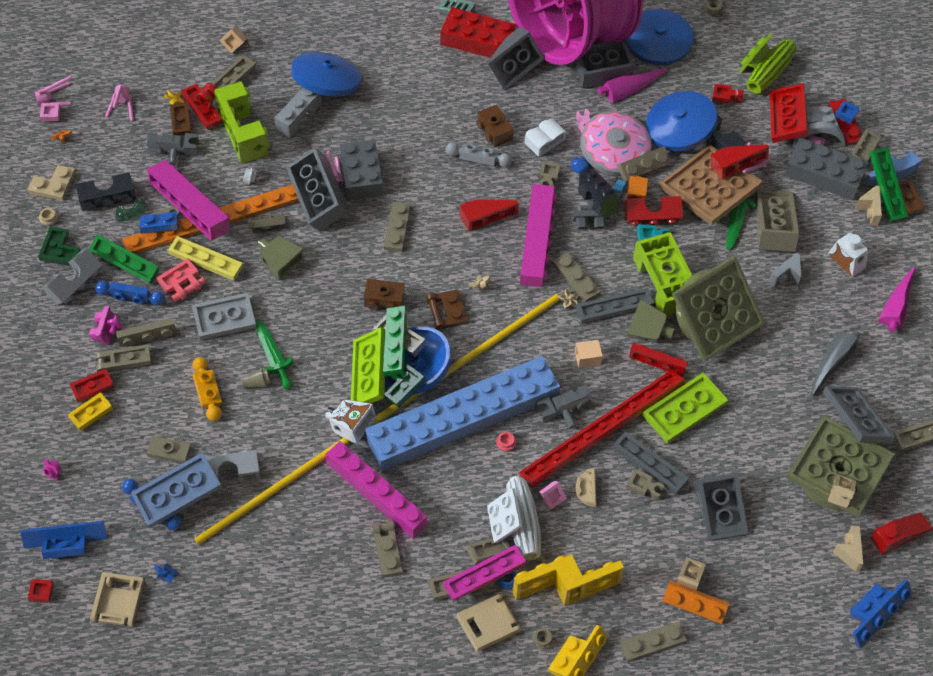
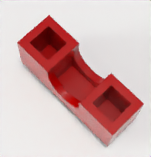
M681 196L662 197L660 199V210L657 212L647 209L645 198L626 199L624 201L625 222L630 223L631 226L642 225L641 222H649V225L660 224V221H667V224L678 223V220L683 218Z

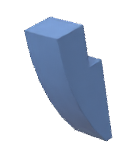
M912 151L900 160L895 156L891 157L898 180L916 172L922 161ZM875 171L868 175L865 183L867 186L878 185Z

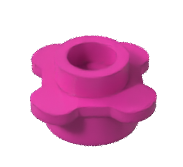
M47 459L44 460V474L48 478L52 477V479L57 481L59 479L58 475L62 473L60 464L55 460L50 462Z

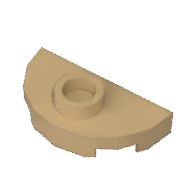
M595 468L587 469L577 478L575 487L580 501L591 507H596Z

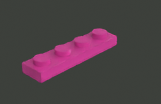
M514 545L443 582V586L452 601L455 602L526 565V560L518 547Z

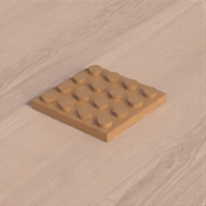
M708 145L659 182V188L670 196H681L682 205L710 225H714L761 188L763 181L752 173H743V171L722 180L710 166L711 154L717 151V149Z

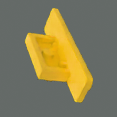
M596 625L587 641L569 636L548 668L549 672L555 676H584L608 638L603 628Z

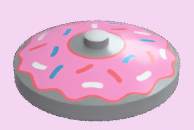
M617 111L602 112L593 116L585 124L580 138L581 150L586 160L595 169L612 176H621L618 164L651 152L652 148L650 135L643 124L636 118Z

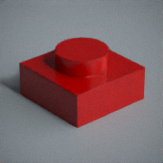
M32 579L27 599L30 602L50 603L54 586L53 581Z

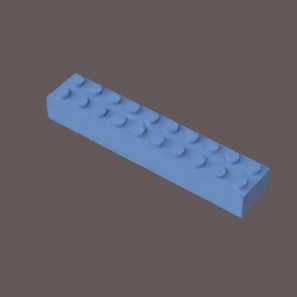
M540 356L364 429L365 440L382 472L536 407L537 400L547 396L549 398L558 396L560 385L543 356Z

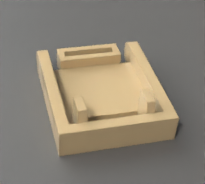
M102 572L90 620L96 622L97 615H100L98 620L100 623L125 626L126 619H128V627H133L144 579ZM113 581L130 583L129 587L131 590L111 588Z
M501 594L457 613L456 618L476 652L521 631L519 625L512 628V626L517 624V621L505 601L499 602L502 600ZM473 619L482 633L477 638L469 625Z

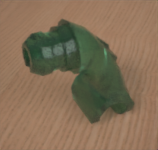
M136 199L135 205L130 209L118 206L115 214L116 220L123 222L141 214L146 208L144 199Z

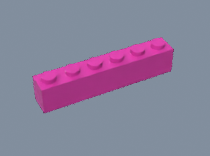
M164 160L147 168L149 183L211 241L230 232L229 216L223 213L215 203H212L204 193L202 194L194 184H191L185 175H181L174 165H170Z
M532 185L520 285L542 287L543 281H547L548 270L544 268L545 265H549L550 254H546V251L551 249L552 239H548V235L553 233V224L550 223V219L554 220L555 209H552V205H556L557 194H554V186Z
M341 441L326 453L327 465L412 539L427 526V516Z

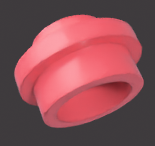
M503 432L497 437V447L502 451H511L516 446V438L510 432Z

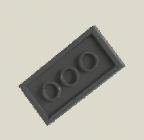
M825 387L823 393L859 442L893 443L895 439L894 434L858 387Z

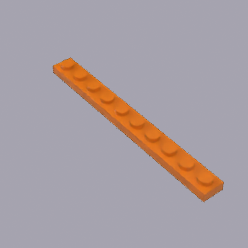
M293 184L219 207V209L229 216V224L299 202ZM185 218L178 221L177 230L138 233L122 238L126 250L137 254L172 243L177 236L184 239L202 232L190 220Z

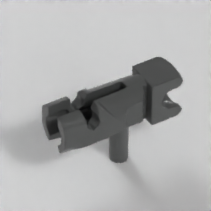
M148 133V151L156 153L168 152L170 154V165L176 166L178 153H184V156H197L196 145L199 144L197 134L185 133V136L162 134V136L158 137L157 133Z
M587 385L577 387V393L569 390L552 398L547 396L537 400L536 409L538 411L547 410L542 413L543 423L554 420L556 416L563 414L569 429H573L576 427V423L571 415L572 411L575 409L580 410L591 404L592 396Z

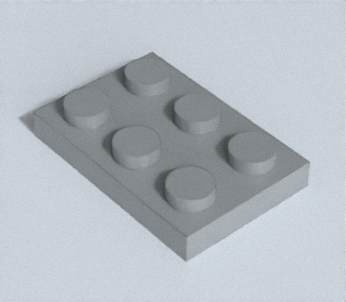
M248 293L192 305L200 340L256 328Z

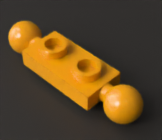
M198 357L193 361V368L196 371L193 372V379L202 409L208 408L206 416L210 421H218L222 416V411L218 407L221 406L222 401L213 369L206 370L208 368L207 360L203 357Z

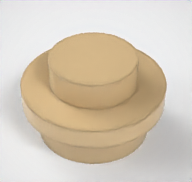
M45 208L40 212L39 220L41 224L50 226L57 222L58 215L53 209Z

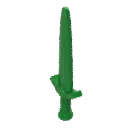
M748 198L732 210L726 240L727 250H731L737 240L748 207L752 211L756 209V204Z
M256 319L257 333L270 364V367L265 366L264 369H268L270 374H278L282 381V388L289 390L292 388L293 382L288 378L285 370L292 366L294 363L293 358L289 357L285 362L264 323L260 319Z

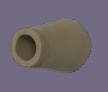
M261 368L245 377H241L244 389L267 387V385L271 384V377L268 369L263 370Z

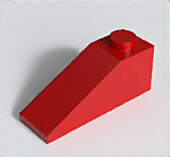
M764 144L725 147L711 154L710 166L723 180L769 158V146Z
M475 199L460 205L459 215L467 230L472 231L517 214L519 202L517 200Z
M920 512L893 520L875 529L871 540L881 555H884L931 531L933 528Z

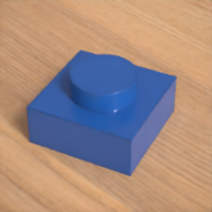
M843 101L836 111L835 117L851 124L860 108L847 101Z

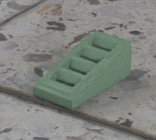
M443 0L437 11L448 15L451 7L455 6L454 8L459 7L461 10L474 13L475 3L464 0Z

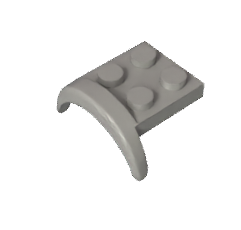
M807 106L808 135L801 138L804 139L817 133H829L838 137L842 142V146L845 147V138L838 126L832 107ZM800 137L794 139L793 148L796 147Z

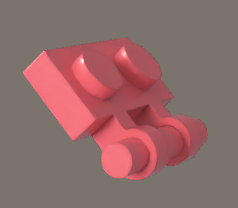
M189 259L184 260L157 277V282L167 294L172 291L176 292V294L171 296L174 303L180 299L184 300L188 294L193 291L197 292L201 289V286L206 284V280L203 277L198 280L195 279L199 275V271ZM185 283H190V285L185 287L184 289L181 288V286Z

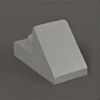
M794 254L771 273L769 283L773 287L778 283L783 284L788 278L797 286L799 285L801 279L800 254Z

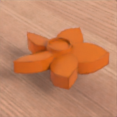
M62 130L57 134H53L54 137H51V140L60 138L63 143L65 142L64 138L69 137L73 133L71 130Z

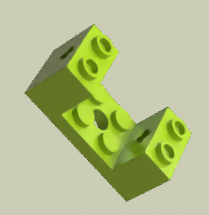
M241 81L215 89L219 115L222 117L223 124L241 164L267 156L270 145L267 139L269 136L266 127H262L260 121L241 126L239 119L251 116L250 109H252V105L249 100L250 93L248 88H244Z
M671 232L637 241L633 260L640 273L648 272L657 290L655 298L657 309L666 314L667 317L676 314V302L672 293L682 288L692 274ZM669 266L672 268V271H665L663 267Z

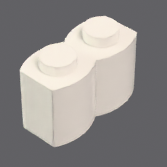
M552 118L544 120L540 123L539 127L527 131L525 144L539 157L564 141L566 131Z

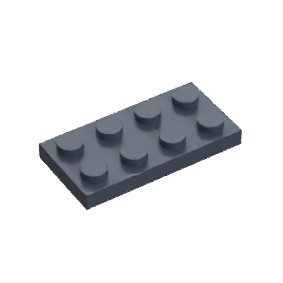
M202 452L131 492V495L148 527L152 528L219 490L222 486Z

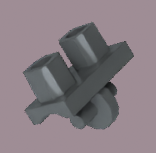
M587 200V205H580L581 211H574L573 221H576L577 229H587V220H594V229H604L607 216L600 217L595 212L592 200Z

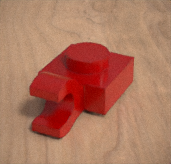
M714 84L712 102L730 104V100L736 103H742L744 91L731 90V85Z

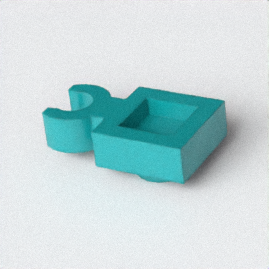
M639 224L637 226L638 241L669 232L667 228L657 230L656 225Z

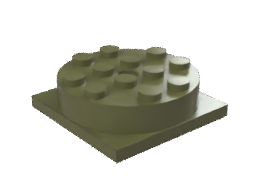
M732 256L713 269H706L695 273L684 283L682 288L672 293L676 302V316L683 333L694 342L702 361L706 362L765 324L738 259L735 256Z
M823 415L786 478L801 486L805 494L818 505L830 510L847 511L859 518L893 460L895 453L876 443L859 442L850 429ZM836 469L841 471L838 472L839 475L856 481L855 493L847 508L828 501L837 474Z

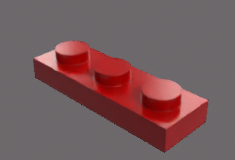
M197 83L181 90L182 96L207 130L223 123L222 117L213 105L205 108L197 102L195 96L199 91H202Z
M846 98L829 102L828 106L832 107L834 115L843 101H847ZM835 117L845 138L846 145L857 144L862 136V132L856 119L854 118L852 123L849 124Z
M633 343L630 349L629 358L667 372L672 369L681 377H684L688 362L683 359L669 356L662 351L652 350L642 344Z

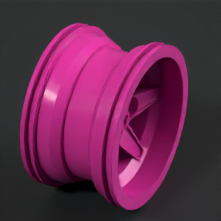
M508 0L517 28L522 27L529 31L543 54L544 60L557 65L568 64L580 59L588 52L593 43L599 44L611 41L619 43L627 40L635 33L640 24L644 0Z

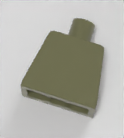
M277 236L271 242L266 238H262L258 243V247L262 249L260 251L262 263L278 280H281L304 259L301 247L280 236Z
M640 300L627 332V337L657 343L660 335L671 339L675 328L665 325L666 314Z

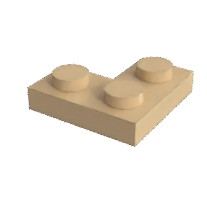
M57 165L51 179L33 176L27 189L28 194L63 201L75 175V169Z

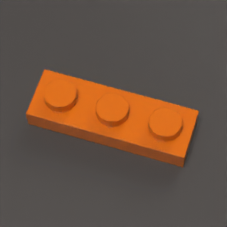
M671 580L663 598L665 603L722 624L729 606V602Z

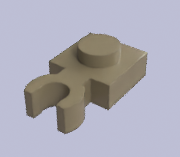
M543 161L539 174V185L553 186V182L557 183L560 164Z
M635 469L626 488L642 496H645L646 492H648L652 498L659 500L660 494L655 492V489L663 491L664 485L660 482L653 483L652 476Z

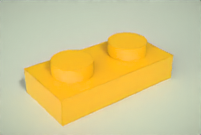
M100 392L69 413L68 417L78 430L82 431L113 410V408Z

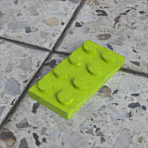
M382 327L353 340L351 401L371 404L384 398L385 374L383 373L385 329Z
M701 373L645 410L642 416L668 444L728 403V399L704 373Z

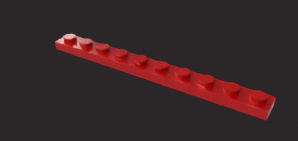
M671 369L520 471L519 476L526 479L527 484L531 488L535 487L638 417L645 410L685 385L684 378Z

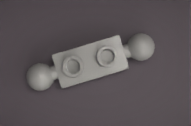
M451 142L446 146V153L452 157L460 154L459 159L491 166L498 162L504 168L509 167L512 163V157L509 154L503 153L499 156L498 151L491 148H481L473 144H463L461 148L455 142Z

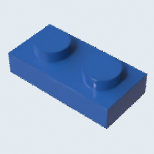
M166 212L140 216L139 229L141 234L177 230L178 213Z

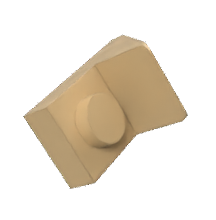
M879 186L873 187L858 200L855 207L857 210H867V218L870 219V224L877 226L882 216Z
M836 474L828 501L847 508L855 493L856 481Z
M851 526L849 532L845 534V544H837L833 553L857 572L863 566L860 526Z
M686 557L677 583L697 590L706 564Z

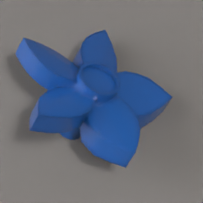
M168 563L164 564L163 568L154 565L155 570L158 571L156 577L172 583L173 578L179 573L174 569H170Z

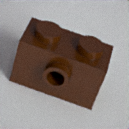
M497 104L478 112L476 123L478 128L484 131L488 143L491 142L496 147L513 140L514 129Z
M367 279L364 307H368L371 310H387V308L403 306L405 283Z

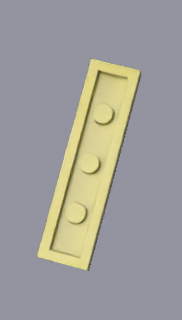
M178 236L168 249V253L182 260L189 259L192 264L233 281L243 268V263Z

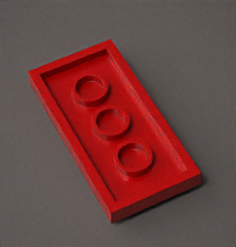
M804 83L769 91L772 142H782L808 135L806 87Z

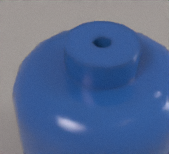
M584 157L574 158L572 160L573 163L570 165L578 174L587 171L590 167V164Z

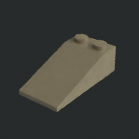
M757 190L758 249L796 252L799 230L793 192Z

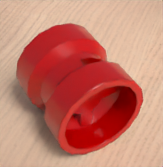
M206 83L203 91H199L195 96L197 102L203 107L209 108L213 104V100H216L214 90L218 88L211 83Z

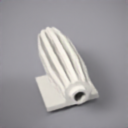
M520 476L512 477L506 484V493L487 505L494 543H498L512 534L515 545L525 560L530 561L541 556V531L536 506L526 479Z

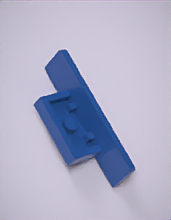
M104 521L25 529L21 530V538L24 548L42 547L43 559H56L59 557L84 555L86 541L106 539L107 533Z
M904 579L893 592L875 584L850 610L851 616L862 622L853 632L858 647L861 648L884 626L885 622L910 599L912 590L908 580Z

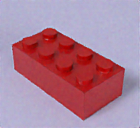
M451 7L440 31V45L491 58L506 37L516 30L517 24Z

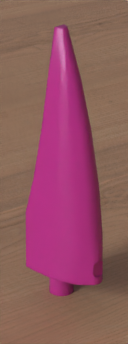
M665 67L644 74L621 76L607 81L597 90L599 95L605 93L611 103H615L645 88L659 78L668 68Z
M913 267L897 285L880 314L878 322L889 326L888 330L890 332H895L896 329L902 330L907 316L909 292L916 267Z

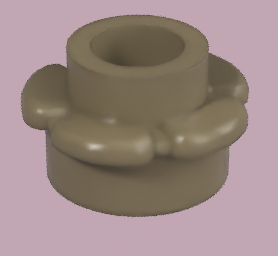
M539 629L533 634V643L539 649L549 648L553 643V635L547 629Z

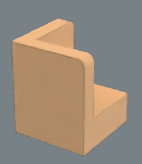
M235 25L219 41L230 53H233L244 43L247 37Z
M598 340L576 343L575 355L578 368L601 365L603 356Z

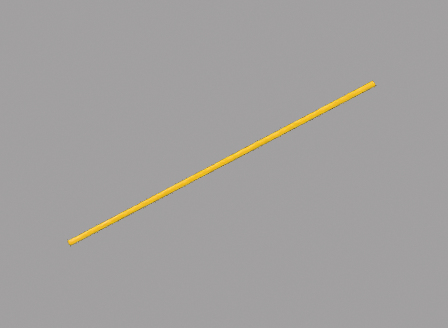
M555 294L450 366L443 379L560 301L558 295ZM424 392L412 395L400 408H402L403 406H405L406 404H408ZM392 404L376 415V419L371 426L380 423L400 408ZM345 438L339 440L345 446L351 442ZM338 442L194 538L195 542L200 545L324 461L326 453Z

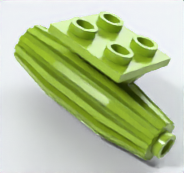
M770 33L766 38L763 36L757 45L751 49L741 62L743 66L739 70L742 73L747 66L754 67L746 83L747 89L753 94L761 93L773 84L787 68L797 50L793 40L784 39L770 49L767 44L773 36Z

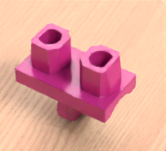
M104 306L103 312H96L94 319L98 324V328H92L89 333L93 340L101 341L104 345H110L115 331H120L123 327V324L119 322L118 315L110 310V306Z

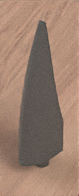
M855 330L852 334L837 332L818 367L811 396L817 393L825 381L841 365L848 361L857 349L858 338L861 335L858 331Z

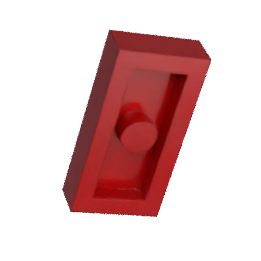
M107 369L70 383L77 403L91 398L100 392L103 393L114 388Z

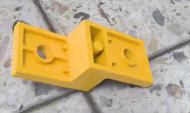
M572 554L568 556L562 555L557 557L554 562L549 564L542 563L534 570L518 573L514 577L513 595L518 600L554 585L564 606L620 584L624 566L621 560L615 563L611 561L598 570H588L582 576Z

